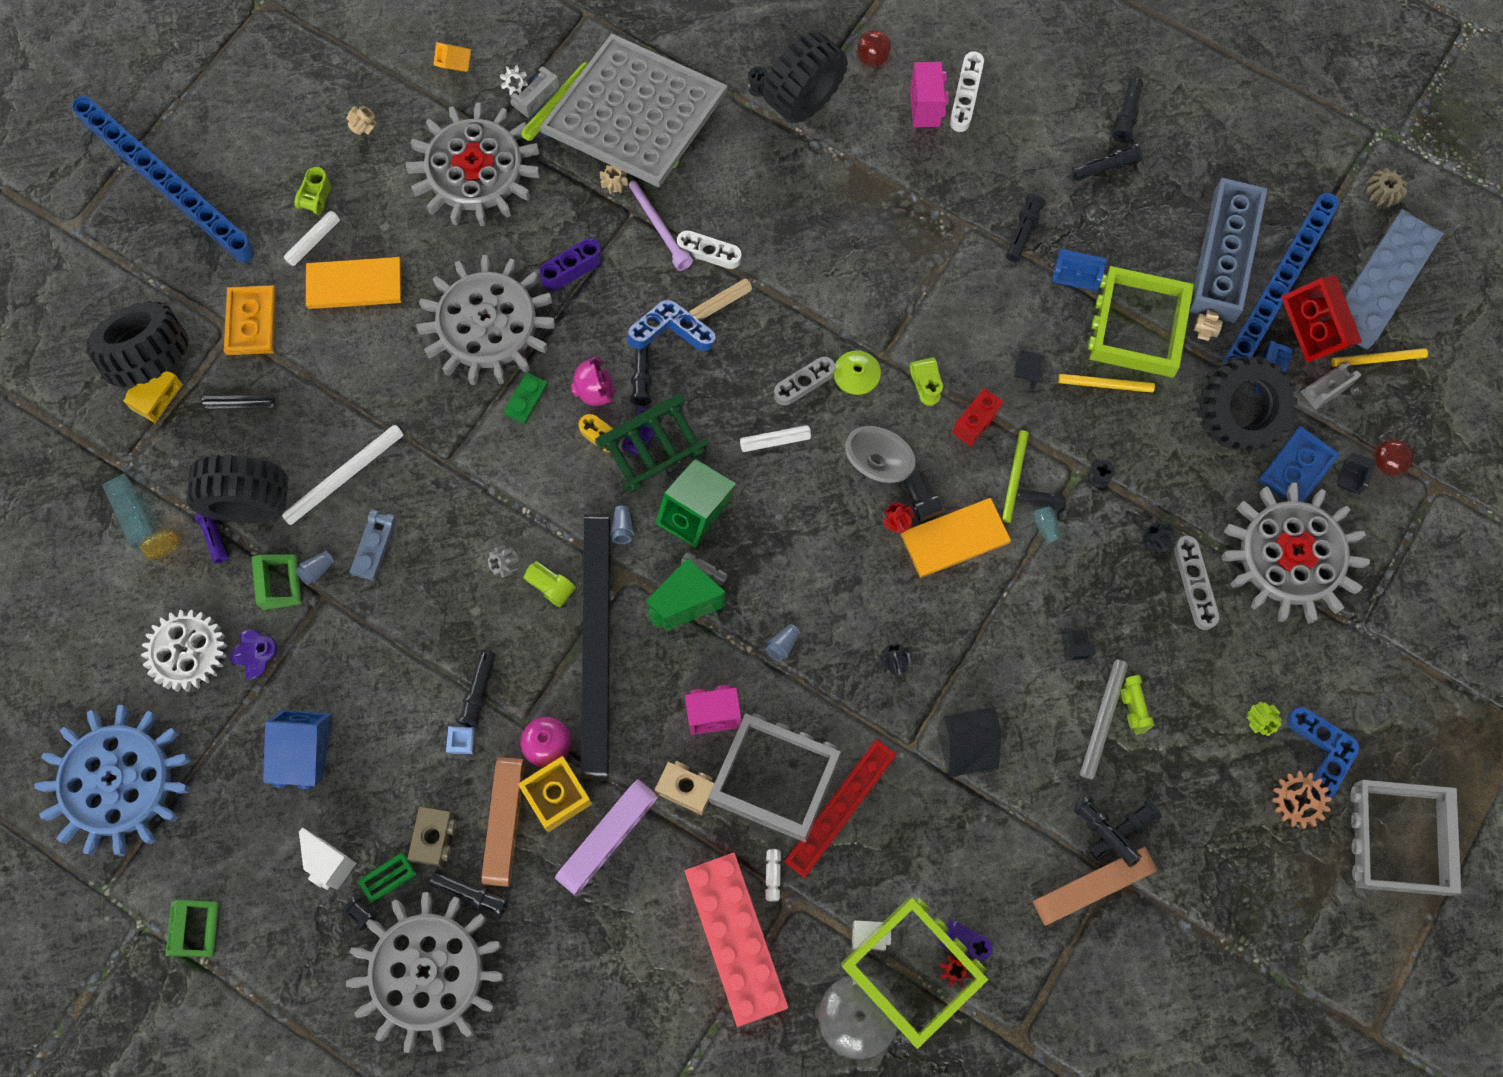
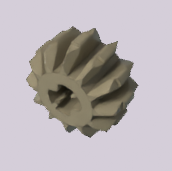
M1387 167L1382 171H1376L1369 178L1366 185L1368 188L1365 194L1371 196L1369 202L1376 201L1377 207L1383 204L1386 209L1391 207V205H1398L1407 194L1408 182L1403 181L1404 175H1397L1396 169L1390 172Z

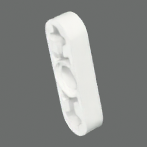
M683 231L677 237L679 248L687 251L691 257L728 269H734L741 263V250L735 245L692 231ZM690 239L691 243H689L687 246H684V242ZM698 242H700L699 250H696V246H698ZM707 245H712L716 250L712 254H706L703 252V248ZM731 253L735 254V257L731 260L727 259V256H730Z

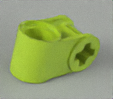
M313 167L306 172L302 185L295 197V207L297 209H308L317 215H320L324 210L332 185L322 168Z
M932 357L910 362L911 376L921 402L928 406L937 404L941 397L943 383L936 359Z

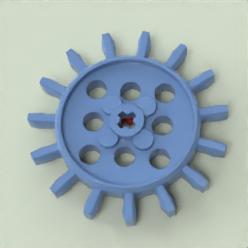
M124 705L117 706L115 724L106 727L102 726L98 713L90 710L87 712V718L91 726V732L79 738L75 732L65 727L60 730L64 739L72 745L63 758L52 753H43L41 758L51 765L59 766L56 781L35 783L34 789L42 792L56 791L58 803L47 808L39 815L41 819L48 821L64 813L70 820L56 838L58 841L65 844L68 843L81 828L89 832L83 853L94 856L101 836H112L114 854L124 856L126 854L124 836L127 833L137 830L140 838L145 843L152 844L155 842L153 833L146 823L157 813L163 819L176 822L178 816L172 810L165 808L163 804L168 792L189 793L190 787L180 782H171L170 769L183 766L191 761L190 757L185 754L167 758L163 750L165 746L174 741L179 735L176 730L170 728L156 740L147 735L157 718V715L150 711L145 713L140 724L135 729L127 726L129 711ZM118 739L117 748L109 751L110 742ZM133 754H137V762L133 766H128V758ZM99 759L101 762L99 769L92 772V763ZM155 769L157 773L155 779L148 782L146 779L147 773ZM82 780V788L74 793L73 785L76 781ZM138 790L139 796L137 800L130 803V793ZM100 795L102 798L100 805L93 808L92 800ZM119 810L121 817L118 822L112 824L111 816L115 811Z

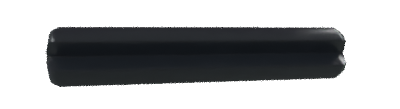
M271 393L205 394L202 396V406L205 409L272 408L275 405V397Z

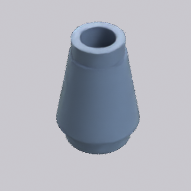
M617 506L615 508L610 536L612 541L617 544L629 543L634 536L629 507Z
M324 551L300 563L295 571L306 585L310 583L315 584L331 564L334 563V559L327 551Z
M789 624L769 640L766 647L768 655L776 661H782L783 658L786 659L800 635L799 629Z

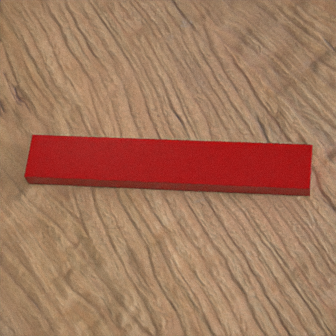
M876 739L817 817L806 843L799 841L784 863L805 879L897 754Z

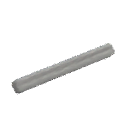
M1116 660L1113 663L1085 755L1080 776L1089 780L1095 777L1128 668V663L1125 661Z

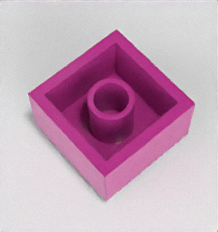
M914 62L910 85L913 127H940L941 118L946 115L945 105H948V91H944V85L947 82V73L942 71V62Z
M722 685L716 687L715 691L705 692V689H695L690 691V694L685 695L690 735L731 730L740 727L741 715L736 688H731L730 685Z

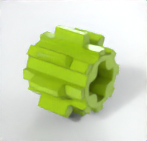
M1259 702L1248 711L1247 719L1251 722L1249 726L1255 733L1260 732L1262 735L1270 736V734L1276 733L1282 724L1280 722L1282 719L1278 716L1280 712L1274 705L1269 706L1267 703Z

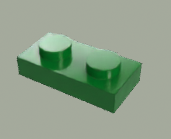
M526 372L503 411L504 415L526 425L546 391L548 382Z

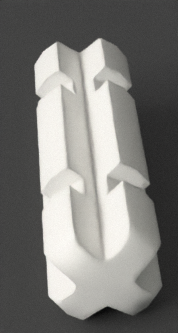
M769 849L767 850L766 861H768V864H766V886H768V889H766L765 899L769 902H777L780 899L778 887H780L779 862L781 861V851Z

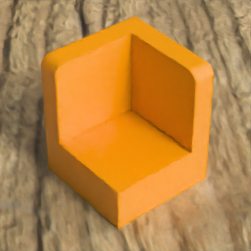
M436 42L434 65L467 72L471 49Z

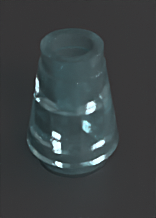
M1051 506L1032 512L1034 516L1032 520L1045 539L1046 544L1061 539L1056 511H1053Z

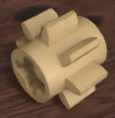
M354 106L346 117L349 120L348 127L358 135H361L363 132L369 135L376 124V121L373 120L375 118L374 113L365 106H361L359 109Z
M606 165L605 172H600L601 187H607L610 194L612 192L621 193L623 185L628 186L627 172L612 165Z
M1207 310L1205 315H1198L1193 330L1198 332L1199 339L1209 341L1210 337H1218L1223 321L1218 319L1219 313Z

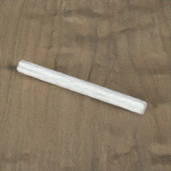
M396 425L391 426L288 508L282 515L285 521L290 525L295 523L403 436L400 428Z

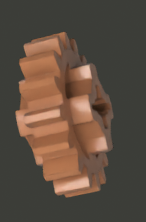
M1298 771L1296 778L1291 774H1287L1288 782L1282 779L1278 781L1281 789H1273V792L1278 794V798L1272 799V802L1279 805L1274 810L1275 813L1282 812L1284 814L1281 818L1282 822L1290 819L1291 827H1294L1299 822L1301 828L1305 829L1307 822L1314 827L1317 826L1316 818L1321 821L1325 820L1322 812H1330L1331 809L1325 806V803L1332 801V798L1325 797L1324 793L1329 788H1321L1319 786L1322 782L1321 778L1314 782L1312 780V773L1303 778L1302 772ZM1294 783H1302L1296 791L1287 789ZM1312 787L1317 792L1319 800L1314 799L1311 793ZM1304 792V799L1308 801V804H1303L1299 808V801L1295 799V796L1298 797ZM1284 800L1289 801L1292 807L1291 813L1285 807ZM1307 809L1316 811L1310 817L1301 818L1303 812Z

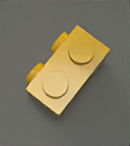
M169 371L162 373V376L157 379L149 380L148 383H140L130 388L126 393V398L123 400L132 411L156 423L183 385L177 376Z

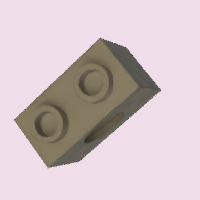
M419 807L408 860L414 863L444 866V861L449 860L451 846L448 845L450 835H454L457 824L451 812ZM433 831H439V840L434 844H429V834Z

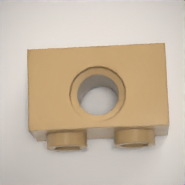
M675 761V764L668 762L655 788V793L703 815L709 802V795L715 784L712 782L713 778L702 772H699L698 775L688 771V766L678 761ZM685 780L691 781L694 784L693 789L687 793L679 789V785Z

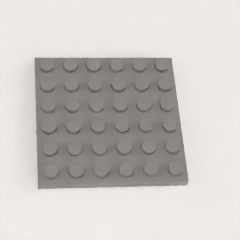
M611 33L540 126L541 133L660 187L726 95L728 86Z

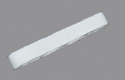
M969 52L965 55L950 119L951 128L957 132L966 131L970 126L984 64V58L978 52ZM971 61L976 62L974 71L970 70ZM970 78L974 80L975 84L967 86L963 80ZM966 97L970 99L971 103L963 105L959 102V99ZM960 112L964 113L962 123L958 122Z

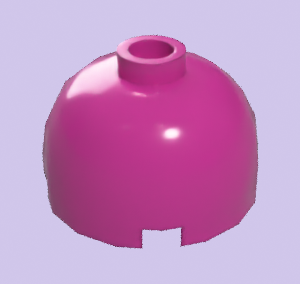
M593 357L582 362L576 368L573 376L574 383L571 384L574 395L576 397L579 396L584 403L591 406L613 402L614 399L610 396L615 395L608 370H602L600 364H603V361L599 357Z
M540 717L534 719L525 727L521 735L520 746L524 757L530 764L538 768H544L561 756L567 760L571 751L572 738L570 731L563 722L553 717Z

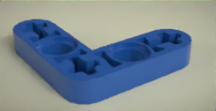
M671 300L660 302L629 328L627 343L636 349L647 346L668 327L700 351L710 350L715 341V333ZM655 321L659 326L651 327L647 322ZM680 323H688L692 328H683Z
M1299 707L1290 712L1287 717V723L1293 731L1328 752L1312 780L1315 782L1321 778L1322 782L1319 786L1323 785L1325 780L1330 781L1325 786L1329 790L1324 795L1325 797L1332 798L1359 752V744L1353 737L1312 711ZM1299 715L1304 716L1303 721L1305 723L1301 725L1297 724L1298 719L1296 717ZM1315 722L1316 724L1310 729L1309 732L1308 729L1311 727L1309 725ZM1319 727H1323L1328 731L1329 738L1327 741L1318 738L1317 729ZM1347 743L1348 750L1351 752H1347L1342 758H1338L1337 756L1343 751L1341 745ZM1330 762L1336 763L1339 766L1340 772L1338 776H1333L1328 772L1327 766ZM1312 787L1311 793L1314 799L1319 800L1317 792Z

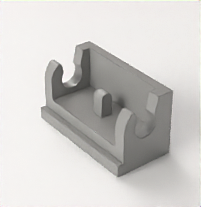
M545 67L539 69L538 77L519 95L513 93L510 96L512 98L510 101L511 105L527 118L535 114L560 89L558 76L552 74Z
M1344 362L1301 391L1315 410L1350 388L1360 378L1361 374L1358 371H1354L1351 374L1348 372L1349 362Z

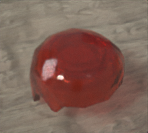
M866 31L858 41L856 54L861 62L867 65L878 66L887 61L891 42L888 36L881 31Z
M1390 439L1378 445L1374 458L1377 467L1384 474L1395 476L1403 474L1409 469L1413 461V451L1410 445L1403 440Z

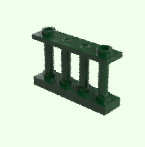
M681 392L595 438V444L599 451L603 449L610 451L624 475L627 483L622 485L623 493L627 491L633 493L643 487V482L692 455L694 458H697L707 452L705 448L708 447L710 442L708 439L700 443L698 442L681 412L683 410L682 406L685 404V399ZM668 414L670 417L673 416L691 447L680 454L675 450L660 423L662 422L660 418ZM647 425L653 429L669 457V460L658 466L639 435L641 433L640 429ZM625 437L628 440L631 439L649 470L638 477H635L618 447V441Z

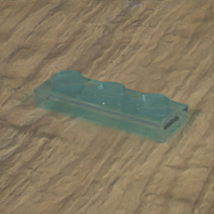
M122 474L102 484L129 545L135 548L155 538V533L128 476Z

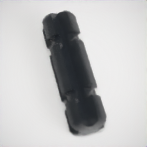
M1019 489L1016 502L1020 504L1030 502V505L1048 508L1051 505L1055 509H1063L1065 496L1059 494L1051 496V493L1038 491L1028 493V490Z

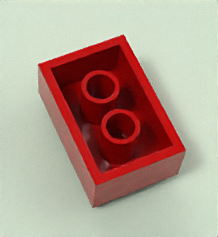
M1337 275L1320 278L1281 296L1306 363L1325 358L1362 342Z

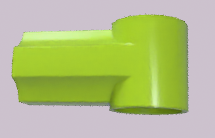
M537 561L528 567L523 576L524 580L540 590L550 602L560 608L576 589L575 585L560 574L557 576Z

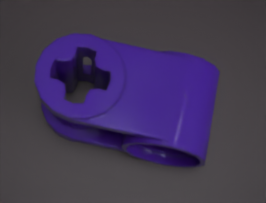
M948 921L946 925L949 929L946 932L947 936L952 941L957 938L968 949L964 954L969 959L974 960L976 958L980 962L989 958L992 953V944L989 939L971 931V929L958 922ZM940 940V941H939V945L942 946L943 948L949 950V949L944 945V943ZM982 942L986 953H981L977 956L975 954L976 949L972 946Z

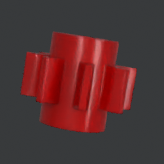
M894 503L886 508V518L882 521L887 530L891 529L892 532L903 533L911 528L913 522L911 518L915 515L910 506L906 507L905 504Z
M948 955V964H939V967L944 969V974L939 979L946 978L949 981V988L953 986L954 982H957L958 986L962 988L964 987L962 980L964 978L971 979L972 976L967 974V968L958 959L953 961L952 956ZM951 964L954 967L961 968V972L958 973V979L956 975L951 976L949 974V971L952 970Z

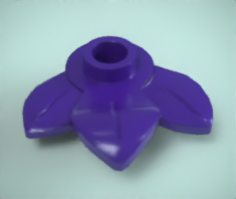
M249 629L240 633L242 644L237 645L232 650L230 661L236 665L245 666L246 679L251 680L265 672L268 660L275 657L278 646L273 638L262 636L257 630ZM265 644V650L262 652V647Z

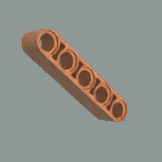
M497 758L482 870V885L510 886L522 790L518 783L522 782L524 778V759Z
M1143 847L1137 850L1142 858L1131 868L1121 858L1032 901L1044 926L1158 871L1147 848Z

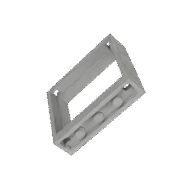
M745 713L709 795V801L713 805L806 843L840 761L841 751L837 750L838 747L829 742L821 744L814 741V737L807 733L800 732V734L791 732L790 728L784 724L776 723L774 725L766 722L767 719L759 714L753 713L751 716ZM750 727L829 758L802 825L722 792Z
M1361 780L1354 783L1351 788L1350 797L1351 801L1354 802L1351 825L1355 830V838L1352 841L1355 865L1353 866L1352 876L1356 881V888L1443 896L1461 894L1457 788ZM1368 793L1436 799L1439 885L1371 879Z

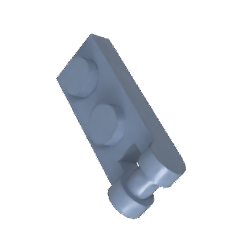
M372 509L370 511L365 531L350 569L351 575L372 581L376 580L396 524V515L387 514L386 516L380 514V511ZM378 523L384 525L382 531L376 530Z

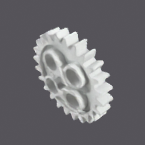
M179 610L178 617L169 613L168 621L160 618V627L151 626L155 633L145 635L150 639V643L142 644L143 647L148 649V652L142 653L141 656L148 659L143 666L150 669L147 674L152 678L155 677L154 681L159 685L163 683V687L166 689L172 686L177 692H179L182 686L188 692L190 691L191 684L199 689L201 680L210 683L209 674L213 676L218 675L214 668L223 667L218 660L219 658L227 657L226 654L221 652V649L226 648L227 644L221 642L226 636L219 632L221 627L218 624H214V620L211 617L206 618V615L202 612L196 616L193 610H190L188 615H186L184 611ZM183 630V635L175 640L176 633ZM206 639L205 645L197 648L199 641ZM171 653L170 660L163 663L164 656ZM194 661L192 670L186 672L188 663Z

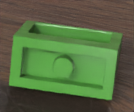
M297 555L252 556L256 604L262 610L302 603L299 576L295 571L298 568ZM288 564L291 597H272L270 566Z
M175 900L171 902L165 956L214 957L219 902ZM187 908H208L203 951L182 950Z

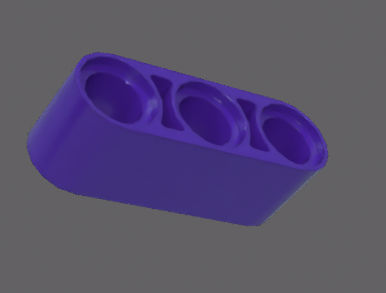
M592 238L585 239L544 263L540 268L543 287L548 291L559 290L599 266L602 262L599 242ZM588 252H596L593 255H587ZM570 263H575L572 267L567 266ZM549 275H556L552 279L547 278Z

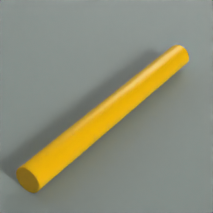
M1424 348L1332 358V366L1337 367L1344 362H1349L1350 366L1427 358L1428 350Z
M1068 374L1058 375V383L1152 393L1155 388L1154 383Z

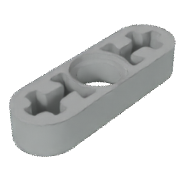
M820 357L779 382L774 389L776 402L780 405H789L830 380L835 371L833 360L828 357ZM821 365H822L823 367H827V366H828V372H827V373H826L824 370L821 371V372H819ZM801 376H807L811 379V383L808 386H801L798 383V379ZM781 390L789 391V397L785 395L780 396Z

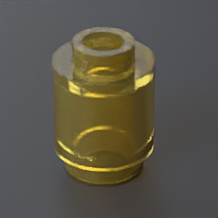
M164 527L143 539L144 542L139 544V547L148 561L158 560L178 549L177 543L180 542V539L173 529L168 530Z

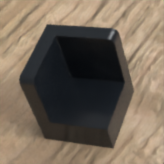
M1024 350L1019 352L1014 376L1031 381L1030 389H1035L1044 355Z
M1352 453L1343 463L1337 486L1360 495L1369 486L1376 461Z
M1071 626L1065 627L1062 631L1065 661L1091 660L1096 653L1094 644H1089L1088 631L1072 630Z

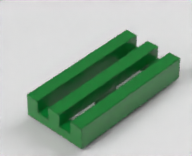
M401 852L357 882L370 904H373L418 874L413 869L406 854ZM400 861L403 862L402 866L395 869L394 871H392L379 881L375 882L371 886L367 887L366 883L370 882L371 880H373L386 870L390 869ZM405 870H408V873H406L399 879L395 880L394 882H392L376 894H371V892L375 891L391 879L395 878Z

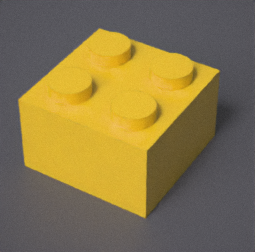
M563 756L518 783L547 832H550L592 805V802Z

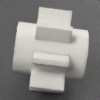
M517 65L511 70L506 66V74H500V78L505 80L501 84L502 89L508 87L510 95H512L513 91L521 93L522 86H528V83L523 80L527 76L526 72L519 73ZM511 76H514V78L517 79V84L511 82Z

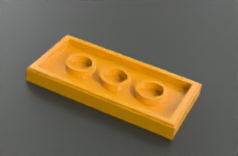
M400 257L306 263V307L308 309L402 303Z
M991 498L901 533L903 542L920 578L1011 542Z

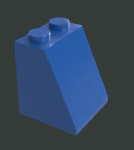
M281 710L265 721L263 783H272L273 787H286L289 784L298 785L300 789H312L323 780L332 714Z

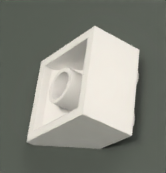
M301 828L299 837L303 869L310 874L308 879L326 890L329 887L338 890L357 863L316 834Z

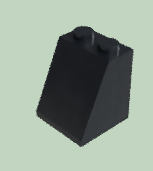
M995 706L943 717L937 727L948 778L999 768L1001 728Z

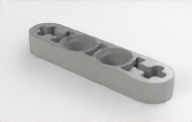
M1183 536L1176 542L1174 553L1193 620L1199 629L1210 630L1219 621V613L1197 540L1191 536ZM1184 543L1186 544L1187 547H1190V546H1191V548H1192V549L1189 551V558H1190V560H1188V561H1186V562H1185L1184 560H1186V559L1188 558V553H1187V551H1186L1185 549H1183V550L1181 549V547L1184 545ZM1187 566H1196L1199 570V576H1190L1187 573ZM1194 589H1202L1206 593V599L1203 601L1197 600L1193 594ZM1206 604L1209 605V606H1207L1205 609H1203V607H1202V606H1204V605H1206ZM1204 610L1206 616L1212 617V619L1209 621V624L1206 620L1201 619V617L1204 615Z

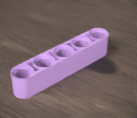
M637 779L555 876V879L574 896L577 895L650 809L658 795Z

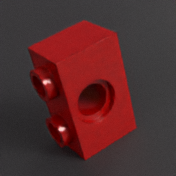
M984 388L957 420L952 434L972 447L1000 413L1004 401Z

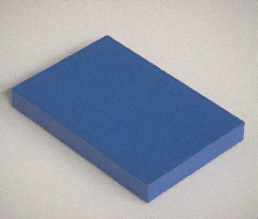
M1299 426L1258 481L1264 486H1268L1271 491L1286 501L1288 486L1291 483H1297L1299 491L1298 501L1305 502L1340 453L1302 426Z

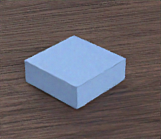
M448 726L446 752L473 754L475 728Z

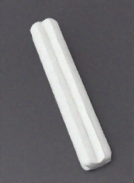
M329 211L284 255L286 262L292 266L296 265L339 222L338 216L334 212Z
M806 425L744 437L740 439V446L743 452L808 440L811 438V431L809 426Z

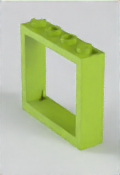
M1110 266L1107 274H1103L1102 282L1099 285V288H1103L1102 295L1099 294L1097 297L1095 308L1099 309L1098 316H1094L1091 326L1095 333L1094 337L1090 336L1088 342V349L1091 350L1090 360L1173 378L1180 367L1194 284ZM1114 283L1178 297L1167 359L1103 345Z
M910 896L841 962V966L918 1049L988 979L984 975L987 971L976 958L971 961L964 954L968 949L957 938L952 941L947 936L946 932L949 929L939 918L933 920L927 914L930 908L920 898L915 901ZM911 910L918 915L975 977L920 1032L909 1023L856 965Z

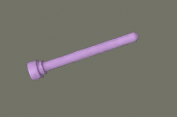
M635 180L630 181V189L672 252V263L678 271L687 269L693 263V259L687 251L679 248L639 184Z

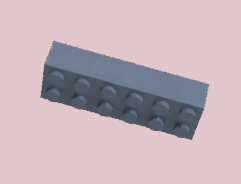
M1221 178L1213 194L1189 312L1205 315L1207 310L1219 313L1218 319L1235 323L1242 313L1267 188Z
M1401 210L1391 223L1345 295L1362 340L1357 345L1366 350L1379 338L1444 234L1404 210Z

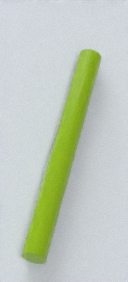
M1023 430L1019 431L1002 515V521L1005 523H1011L1029 435L1027 431Z

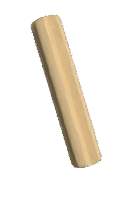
M743 279L690 310L689 313L701 321L750 292L752 286L748 279Z

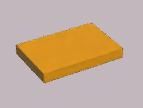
M274 285L227 287L224 353L226 355L274 353L276 288Z

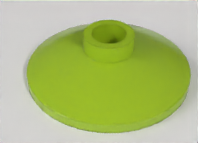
M850 351L843 354L835 363L834 380L838 387L848 394H867L875 389L880 381L881 369L879 363L869 353ZM860 367L862 371L856 372L853 368Z

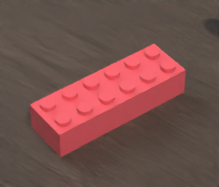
M735 853L684 870L737 1028L788 1009Z

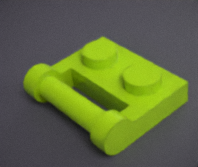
M1141 675L1126 678V683L1122 686L1123 689H1121L1122 701L1124 704H1127L1129 710L1127 715L1128 723L1131 729L1134 728L1135 735L1146 733L1155 725L1153 717L1149 716L1141 684L1143 682Z

